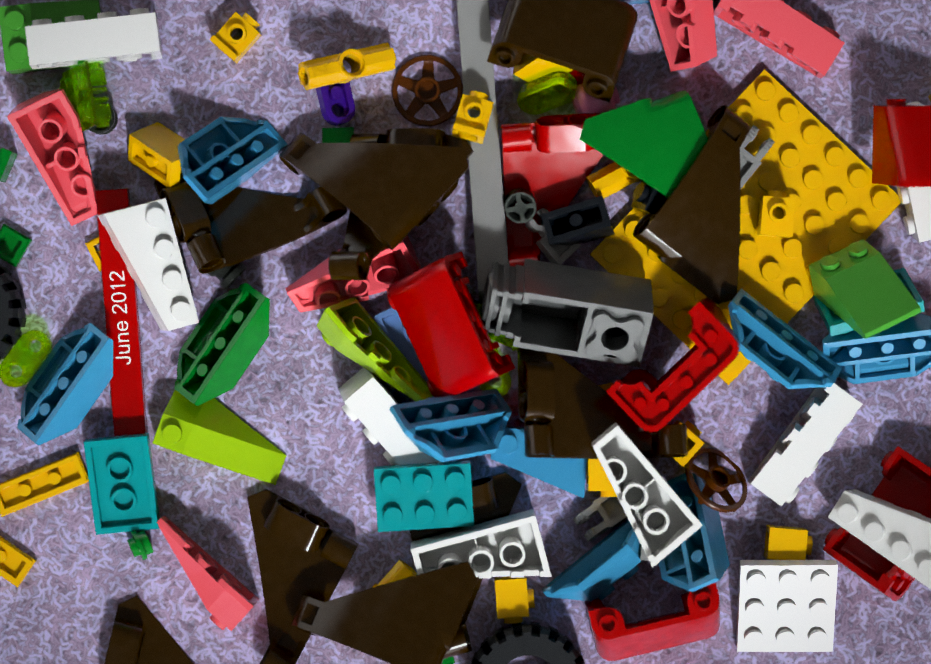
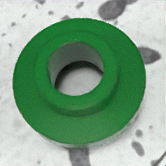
M130 531L132 538L128 539L127 542L133 556L137 557L140 555L142 560L148 559L147 555L154 552L145 531Z

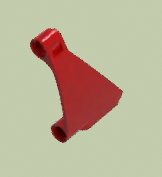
M605 112L548 115L539 117L535 122L501 124L505 197L513 189L524 188L533 194L536 201V212L541 208H545L550 212L568 206L585 182L586 177L592 172L603 156L602 153L579 140L584 121L587 118ZM535 213L533 219L538 225H541V217ZM506 215L508 263L510 266H523L525 259L540 261V249L535 242L541 236L538 233L529 231L525 223H515Z

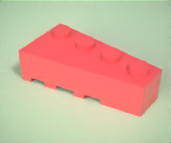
M649 0L671 72L697 67L717 56L713 0Z
M720 0L714 9V15L820 79L826 75L844 45L836 31L826 26L820 27L812 21V17L803 11L793 9L784 0Z

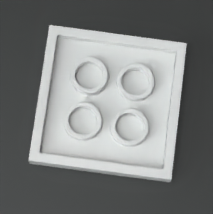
M740 560L736 631L737 652H833L838 570L836 560Z

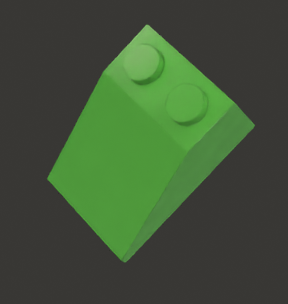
M99 0L26 3L0 7V28L6 71L15 75L92 65L84 64V60L77 61L78 65L32 69L29 65L25 26H32V21L38 19H52V23L65 22V17L83 15L84 20L97 19V14L101 13Z
M864 239L851 243L848 247L831 255H826L809 265L814 296L864 339L921 313L920 306L882 254Z

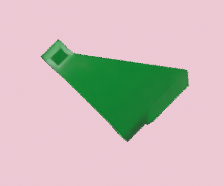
M685 90L654 101L652 98H645L587 118L584 121L579 140L619 164L666 198L676 188L708 139L689 93Z

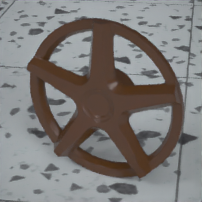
M421 55L405 62L397 71L392 84V97L397 110L405 119L420 126H435L450 119L458 110L463 94L462 80L456 68L447 60L434 55ZM424 61L422 78L420 80L401 76L412 64ZM433 61L446 66L455 78L436 81L434 79ZM398 85L415 94L406 111L398 99ZM457 87L456 101L451 110L447 112L440 99V94ZM425 104H429L440 118L420 120L413 116Z
M712 448L699 449L684 466L687 482L698 498V503L705 504L719 512H735L744 504L747 497V483L741 469L721 451ZM708 453V470L693 464L698 455ZM717 456L728 461L737 474H729L725 468L719 466ZM693 474L705 481L706 484L702 492L696 485ZM741 483L742 496L738 502H735L727 487L732 484ZM717 492L728 506L717 504L711 501L710 497Z

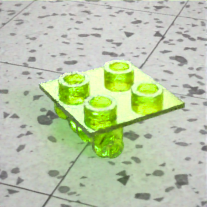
M85 61L62 73L63 78L60 80V89L63 88L79 115L82 132L95 126L97 128L109 127V120H112L110 103L95 105V103L109 101V97H93V94L108 91L107 87L92 88L94 86L107 85L105 69L101 68L100 62L88 64V61Z

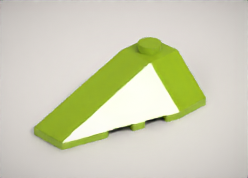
M355 297L331 305L324 310L316 326L322 332V337L327 344L414 401L427 400L433 397L428 389L427 382Z
M174 390L163 412L152 442L177 453L273 485L277 483L287 456L217 401V399L213 398L196 406L176 390Z

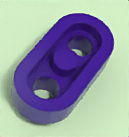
M350 82L316 88L321 113L326 122L334 126H340L353 118L355 104ZM333 105H336L340 108L339 115H335L333 113Z

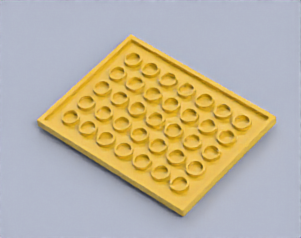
M764 69L729 106L730 109L750 124V129L753 125L759 129L754 140L745 147L749 153L754 156L761 144L769 137L775 141L760 161L762 162L761 165L740 189V244L737 293L742 288L787 324L814 296L809 265L826 255H831L848 247L851 243L862 239L866 240L901 202L898 194L888 185L872 183V170ZM707 129L706 131L707 137L709 135V129ZM773 190L788 192L787 198H796L793 237L757 236L759 197L768 196V191ZM633 208L614 228L615 234L607 236L589 255L609 273L651 279L654 316L691 349L695 343L688 337L693 327L692 317L688 312L707 296L668 267L657 257L656 253L633 236L636 225L646 215ZM731 301L716 304L732 328L728 308ZM739 351L736 359L718 376L729 385L751 361L746 359L742 352Z

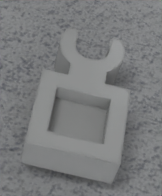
M541 208L536 213L541 217V214L549 211ZM533 218L525 222L529 231L538 233L541 236L535 244L551 263L562 264L581 246V244L550 246L543 221L541 225H538Z

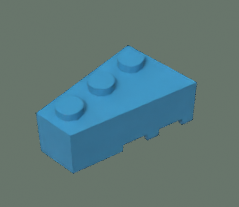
M506 426L496 452L491 453L490 458L584 498L587 459L525 457L524 428Z

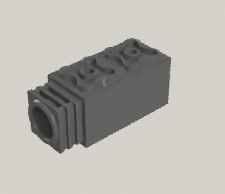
M525 259L523 266L516 265V267L510 266L509 263L501 265L499 262L494 261L492 271L488 273L486 278L480 318L487 333H494V336L498 337L499 335H505V338L513 339L512 347L640 367L654 315L651 279Z

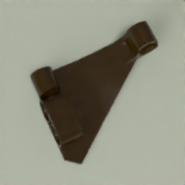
M264 489L247 497L258 555L270 642L260 664H296L311 634L290 625L302 595L322 602L329 601L359 544L330 529V525L324 519L268 489Z

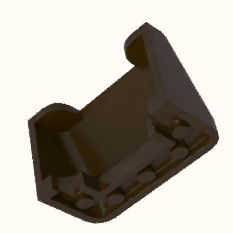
M508 0L487 62L511 68L521 62L525 53L585 73L583 88L588 95L610 103L638 14L632 5L620 0Z

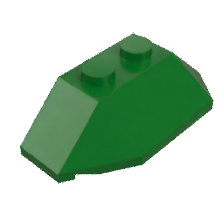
M244 283L239 288L216 297L179 351L177 380L175 381L174 389L196 406L233 389L269 336L270 299L248 283Z

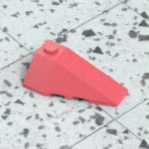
M63 88L45 91L18 104L7 117L71 226L97 215L96 191L79 115Z
M407 235L394 250L385 247L372 260L366 280H332L329 274V258H327L288 286L286 292L299 312L328 308L352 297L358 298L359 302L369 301V295L383 291L389 293V286L392 283L422 267Z
M164 515L157 521V524L206 609L212 614L210 619L219 628L224 630L227 627L232 631L253 608L259 598Z

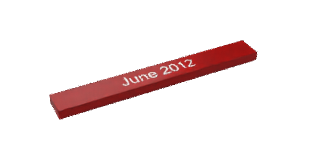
M129 189L97 190V215L130 207ZM98 218L106 334L113 340V377L110 380L114 436L147 433L137 286L134 279L131 278L121 255L110 240L111 237Z

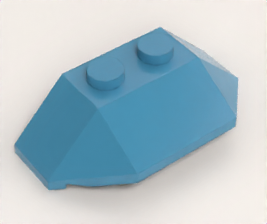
M221 116L182 141L177 148L184 180L205 203L212 205L250 179L288 144L267 120L252 121L245 118Z
M742 288L738 291L728 305L732 330L739 341L740 351L743 356L749 361L755 362L767 372L770 378L780 382L788 389L831 387L843 368Z
M919 313L867 339H864L855 330L848 334L832 337L829 333L822 339V352L843 368L838 377L852 384L918 376L931 367V316Z
M92 323L61 337L25 388L21 405V419L18 420L17 428L37 445L46 443L76 429L113 377V340Z
M497 388L391 405L389 409L411 442L421 452L441 462L495 453L512 413Z
M684 473L667 481V483L703 526L659 562L662 580L689 592H694L719 581L730 563L719 511L713 510L705 504L698 503V498L691 490ZM693 474L694 481L702 492L705 485L700 477Z
M629 519L624 521L542 589L546 597L591 602L598 597L601 601L615 590L613 584L621 577L627 580L640 569L637 564L642 561L640 560L641 544Z

